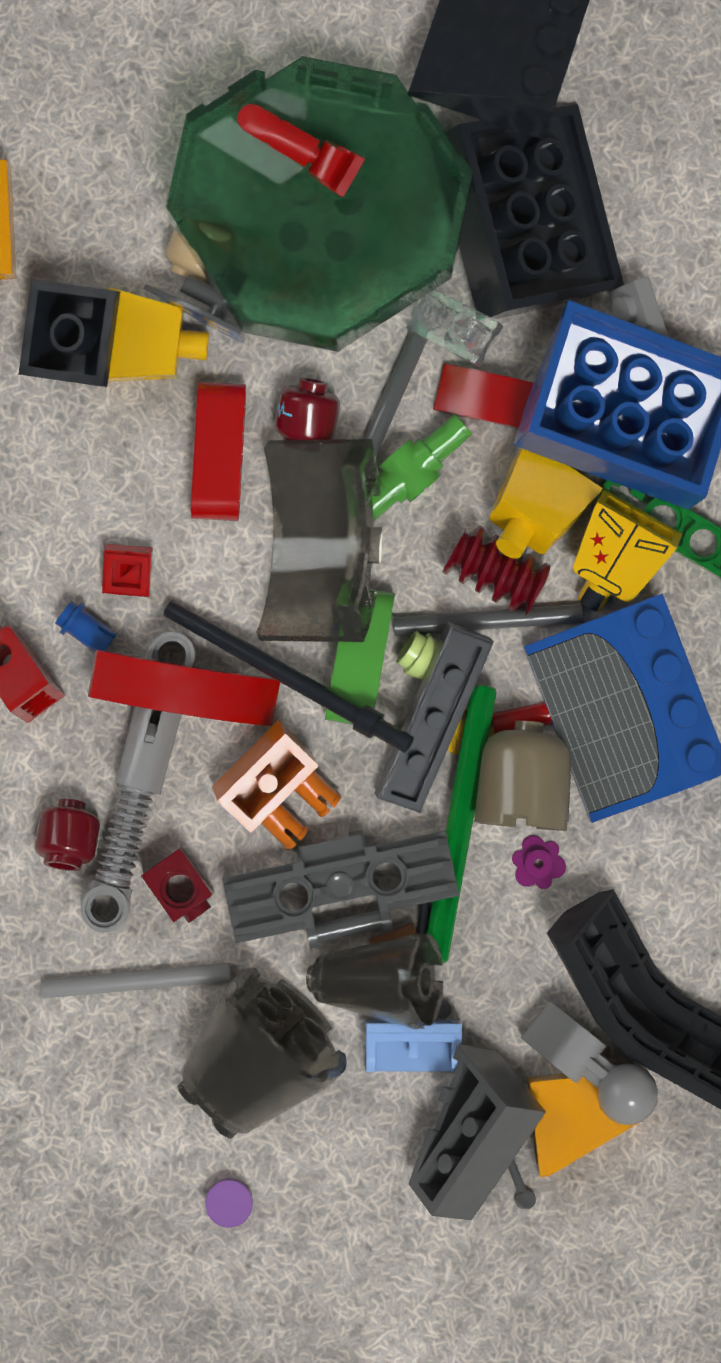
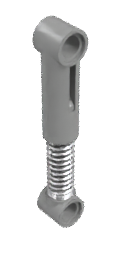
M168 631L160 634L152 641L148 650V659L161 661L160 651L166 643L173 641L180 643L185 649L186 659L182 665L195 666L197 650L195 644L188 636L179 632ZM141 707L134 708L115 783L120 785L118 789L122 793L116 796L120 801L119 804H114L118 809L117 812H112L115 816V820H110L113 827L107 829L111 832V835L105 837L109 842L103 845L107 850L106 853H101L104 856V861H99L102 869H97L98 873H96L95 879H91L89 890L81 902V914L84 922L91 929L98 932L116 930L127 920L130 913V898L132 894L130 887L132 883L130 880L134 876L130 870L136 868L133 861L138 860L135 853L140 852V849L137 845L143 843L139 836L145 835L141 829L147 827L143 821L149 819L146 812L151 811L148 804L153 803V800L150 796L155 795V793L161 794L182 714L162 711L159 723L154 724L151 722L155 710ZM107 894L115 898L119 906V911L115 918L104 920L96 915L93 906L97 896Z

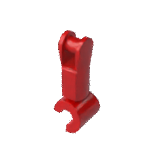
M247 104L238 112L237 122L242 130L260 141L268 143L269 147L304 167L307 163H310L311 165L307 173L336 195L344 197L365 160L363 156L328 140H324L321 147H319L320 141L289 122L283 119L280 120L279 117L258 105Z

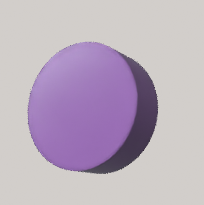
M225 1178L217 1181L209 1189L206 1197L205 1207L207 1214L214 1223L222 1227L232 1228L241 1225L248 1219L252 1211L253 1196L250 1189L245 1183L234 1178Z

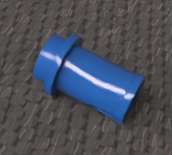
M70 601L55 622L56 625L62 628L59 633L64 635L67 632L94 653L96 649L105 651L118 633L112 631L84 610L85 604L81 603L78 606L73 601Z

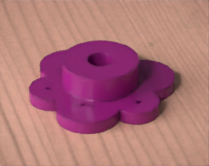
M538 836L527 837L522 843V850L516 851L512 856L513 864L518 867L515 873L517 882L524 887L536 884L540 889H547L552 884V878H560L566 871V863L563 858L557 856L559 854L558 844L553 841L544 843ZM537 859L543 861V865L540 868L534 866V862Z

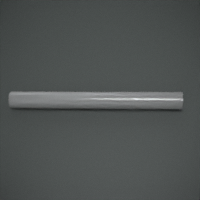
M230 963L43 979L41 980L43 998L221 983L231 982Z

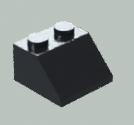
M31 279L18 375L107 387L120 291Z

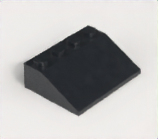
M439 0L407 96L544 140L590 0Z
M578 104L554 109L544 140L484 120L459 124L432 138L478 322L514 316L566 303L568 300L573 301L613 291L624 285Z

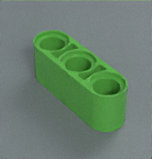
M349 585L330 689L361 707L369 705L375 709L395 593ZM326 709L325 720L353 725Z

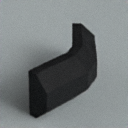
M614 889L598 892L563 912L549 929L547 935L597 1025L633 1061L721 1109V1016L682 995L657 970Z

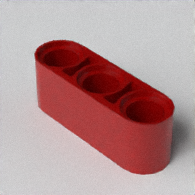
M198 383L191 519L239 521L246 384Z

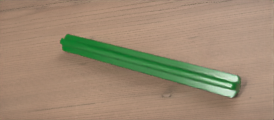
M476 684L468 703L445 830L459 896L432 902L423 954L424 959L430 962L446 963L449 959L475 815L481 757L484 745L489 738L497 693L494 687Z

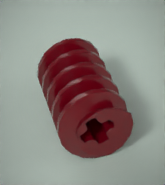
M479 525L469 534L465 530L442 573L447 575L457 566L460 567L459 583L464 584L471 577L476 576L475 592L480 594L489 585L494 586L492 593L493 602L497 603L508 594L510 595L508 610L514 612L524 603L527 605L526 617L549 577L550 564L544 563L537 570L533 571L534 555L529 553L517 562L515 561L516 559L499 552L496 546V541L499 538L498 535H494L486 543H483L484 527Z

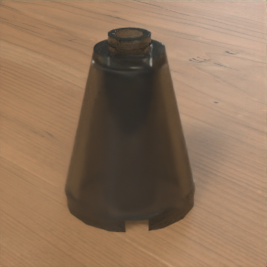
M416 933L319 955L315 959L314 964L310 965L307 970L306 984L309 992L313 993L315 1000L319 1003L411 1029H425L424 1026H431L435 1022L441 1006L443 981H435L434 965L443 966L442 956L437 942L431 935Z

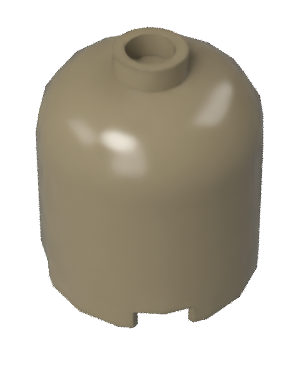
M515 721V730H503L492 735L485 743L482 752L474 822L516 827V819L522 818L526 819V826H533L536 829L567 831L570 805L571 753L566 742L556 735L543 732L544 723L532 721Z

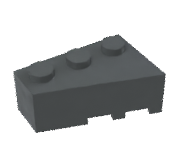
M458 1044L453 1058L459 1062L450 1087H442L438 1101L444 1103L435 1129H427L408 1184L431 1216L472 1220L546 1111L497 1050Z

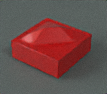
M106 543L104 549L102 593L149 597L153 547Z

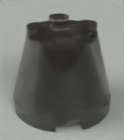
M257 968L243 969L227 985L182 1066L181 1074L183 1080L177 1086L181 1096L188 1103L195 1106L198 1105L212 1118L215 1129L221 1135L230 1139L237 1133L246 1134L325 1090L345 1071L347 1065L346 1054L340 1050L336 1051L327 1035L332 1026L311 1001L283 979H280L275 985L261 978Z

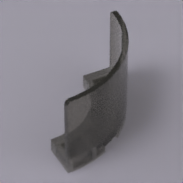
M372 439L269 440L264 447L272 493L273 553L267 598L256 631L258 639L260 641L364 642L377 593L369 589L372 564H381L382 527H373L372 496L381 495Z

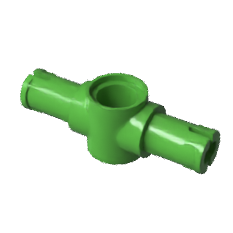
M454 413L424 440L420 438L415 442L411 439L408 440L379 466L382 470L377 475L379 479L348 509L367 528L397 501L401 504L405 500L412 502L424 492L425 488L432 485L442 475L439 472L444 467L441 462L473 435L472 432Z

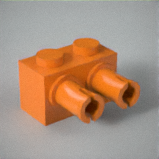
M279 720L212 785L217 801L248 831L252 832L262 824L283 844L286 850H290L297 845L293 840L294 837L286 828L300 841L308 831V828L301 824L281 804L293 791L302 797L320 817L327 815L331 811L327 807V803L319 795L325 798L334 808L341 799V794L335 791L314 771L319 765L312 752Z

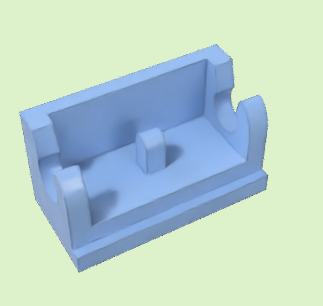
M366 1019V1072H455L459 1061L455 1060L453 1056L457 1045H462L461 1019Z

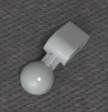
M551 1001L522 1035V1040L576 1084L583 1076L598 1088L597 1099L600 1109L610 1120L618 1124L633 1125L643 1122L652 1114L657 1105L658 1089L655 1079L650 1073L635 1064L615 1066L601 1055L606 1045Z

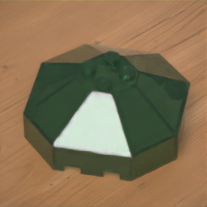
M302 56L267 79L265 71L255 69L227 87L228 92L206 106L202 103L186 113L166 203L169 222L243 333L339 352L452 279L473 171L463 156L458 155L447 139L444 128L429 106L421 102L416 104L412 97L407 96L408 91L397 75ZM247 104L258 105L279 117L280 120L283 119L320 141L319 147H321L324 140H328L363 156L365 160L344 197L336 195L307 173L311 165L310 163H307L304 167L269 147L268 143H264L242 130L237 122L239 110Z

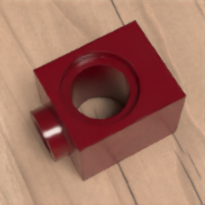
M180 847L141 875L173 922L184 917L190 923L211 908L207 899L215 892L183 847ZM176 875L188 877L194 885L193 896L185 901H178L172 898L168 892V882L171 877Z

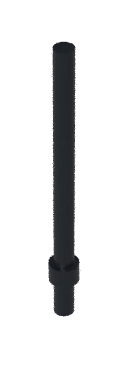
M172 599L167 604L163 613L165 617L353 724V730L369 739L375 736L403 753H406L411 747L414 736L384 720V714L369 705L359 706Z

